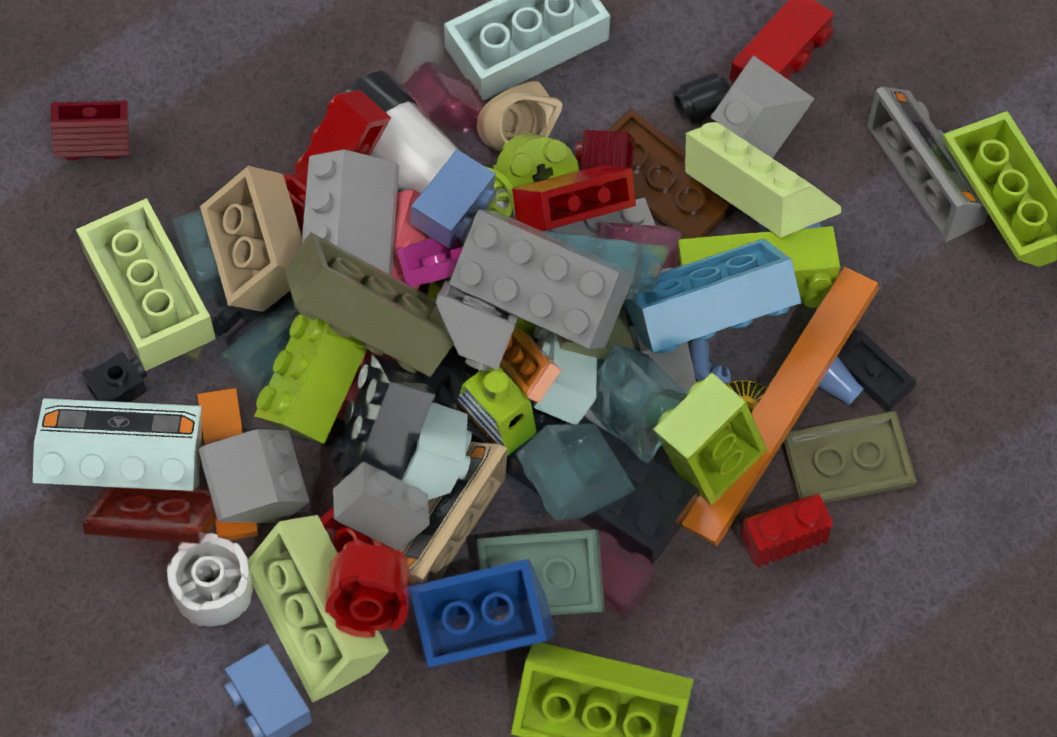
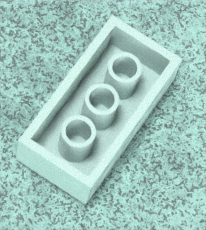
M492 0L444 24L445 48L480 101L484 102L508 88L514 87L609 40L610 14L600 0Z

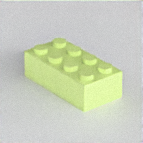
M147 198L76 229L83 253L145 371L216 339L210 315Z

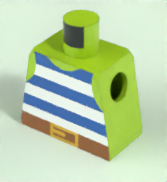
M489 367L488 371L480 370L462 385L457 400L458 406L468 414V417L493 444H500L507 448V456L536 435L530 400L500 367H498V370ZM511 421L516 422L514 426L509 427Z

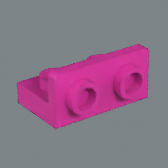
M433 238L399 248L398 255L406 284L415 286L451 277L464 247H461L460 239L457 238L450 248H447Z

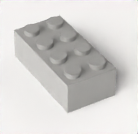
M478 210L449 285L588 349L606 347L635 273L497 211Z

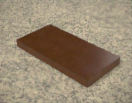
M632 108L608 129L610 131L629 132L635 139L632 167L635 199L645 198L653 219L676 238L707 237L737 208L685 172L686 151Z

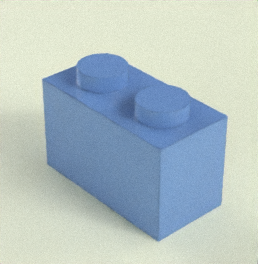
M456 149L413 203L410 224L447 248H450L457 238L463 240L467 236L477 211L480 209L487 210L493 202L497 193L494 190L496 173Z
M268 644L225 668L229 683L224 685V689L235 707L243 704L248 712L249 717L245 718L244 721L253 737H289L312 723L308 707Z

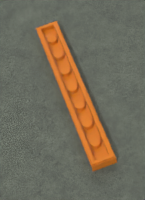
M844 267L751 413L767 451L712 506L699 495L697 501L682 522L684 529L718 547L878 292V282L849 268Z

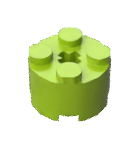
M533 133L517 135L506 142L498 156L497 164L493 167L494 170L502 173L510 181L513 188L579 171L577 160L565 143ZM537 167H539L538 177L534 180L532 175L537 173Z

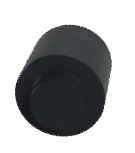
M716 73L680 85L679 90L673 92L676 109L682 119L691 117L695 120L713 113L730 87L724 77L719 78Z

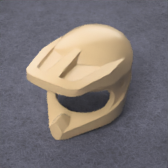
M536 81L508 88L491 99L481 109L477 119L479 137L484 144L500 152L503 150V145L517 135L528 133L538 135L542 128L539 135L548 137L562 111V102L557 98L549 97L544 87Z

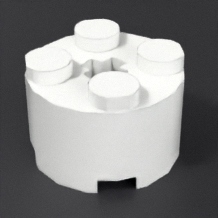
M213 533L196 535L183 542L178 547L179 551L173 557L171 565H168L167 568L169 587L174 602L181 614L196 625L208 627L225 625L238 618L242 612L246 611L253 593L248 559L240 545L237 543L233 544L227 539L218 538V535ZM208 578H214L215 580L210 583L205 582Z

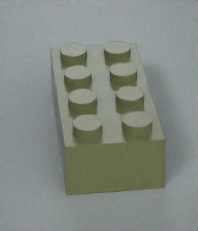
M312 232L309 233L284 270L295 308L298 312L312 320H315L316 317L329 323V326L343 337L348 338L352 335L358 338L366 348L377 355L386 353L392 356L401 367L409 372L415 373L418 370L431 377L454 344L435 299Z

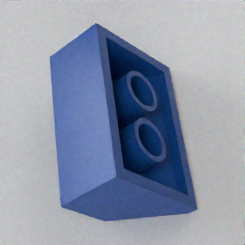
M529 559L413 585L409 588L428 668L544 642L556 635L547 596Z

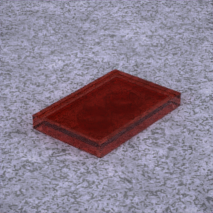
M109 487L83 521V529L86 535L200 544L216 521L217 516L210 490L194 489L193 491Z

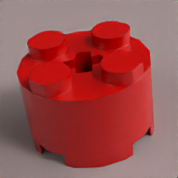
M361 540L346 543L344 550L336 554L329 563L325 612L326 614L329 613L336 620V628L355 637L374 638L376 631L392 627L394 632L400 628L406 621L409 607L410 570L405 554L383 546L369 545Z

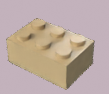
M247 166L203 203L200 209L228 305L264 312L290 291L284 270L302 245V235L283 174Z

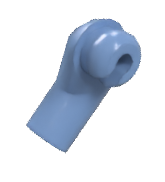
M706 340L690 342V356L695 379L698 381L704 380L712 372L727 385L731 381V372L727 367L722 369L721 365L715 366L710 362L709 342Z

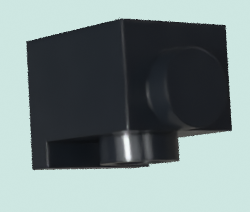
M123 351L91 371L86 369L82 372L86 388L95 401L131 402L147 392L143 380L147 377L144 367L136 357L129 360ZM121 374H123L121 378H119V379H117V380H113V379H115L116 377H118V376H120Z

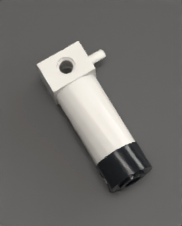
M377 71L359 79L346 91L361 90L391 117L370 156L393 161L399 165V192L414 189L422 193L458 148L424 114L416 101L388 72ZM503 188L497 191L496 195L506 191V189ZM509 201L497 202L495 205L507 209ZM514 208L513 215L511 218L516 220ZM467 236L463 240L460 239L461 247L464 246Z

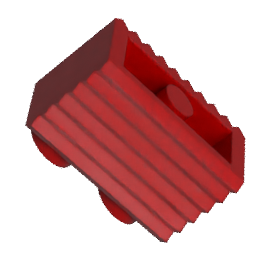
M817 493L744 519L745 522H743L741 536L754 565L760 568L762 563L768 565L769 561L775 563L777 558L783 560L784 556L790 558L791 553L797 555L799 550L805 552L806 548L812 550L814 545L819 547L821 543L827 544L833 522L821 495Z

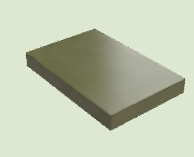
M896 411L790 431L783 441L798 500L819 493L823 502L829 503L916 486L917 483Z

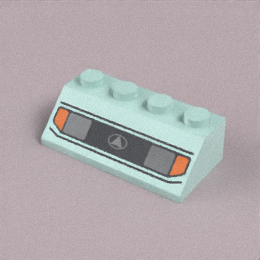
M44 398L34 440L33 483L193 491L200 483L201 458L198 449L201 448L203 406Z

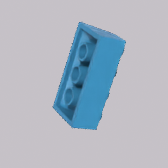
M761 239L656 274L653 278H644L653 281L638 280L632 282L624 300V304L641 342L653 353L674 351L681 343L693 339L696 341L706 340L715 336L716 331L728 327H745L751 324L755 318L764 315H780L787 312L790 306L801 303L792 259L766 239Z

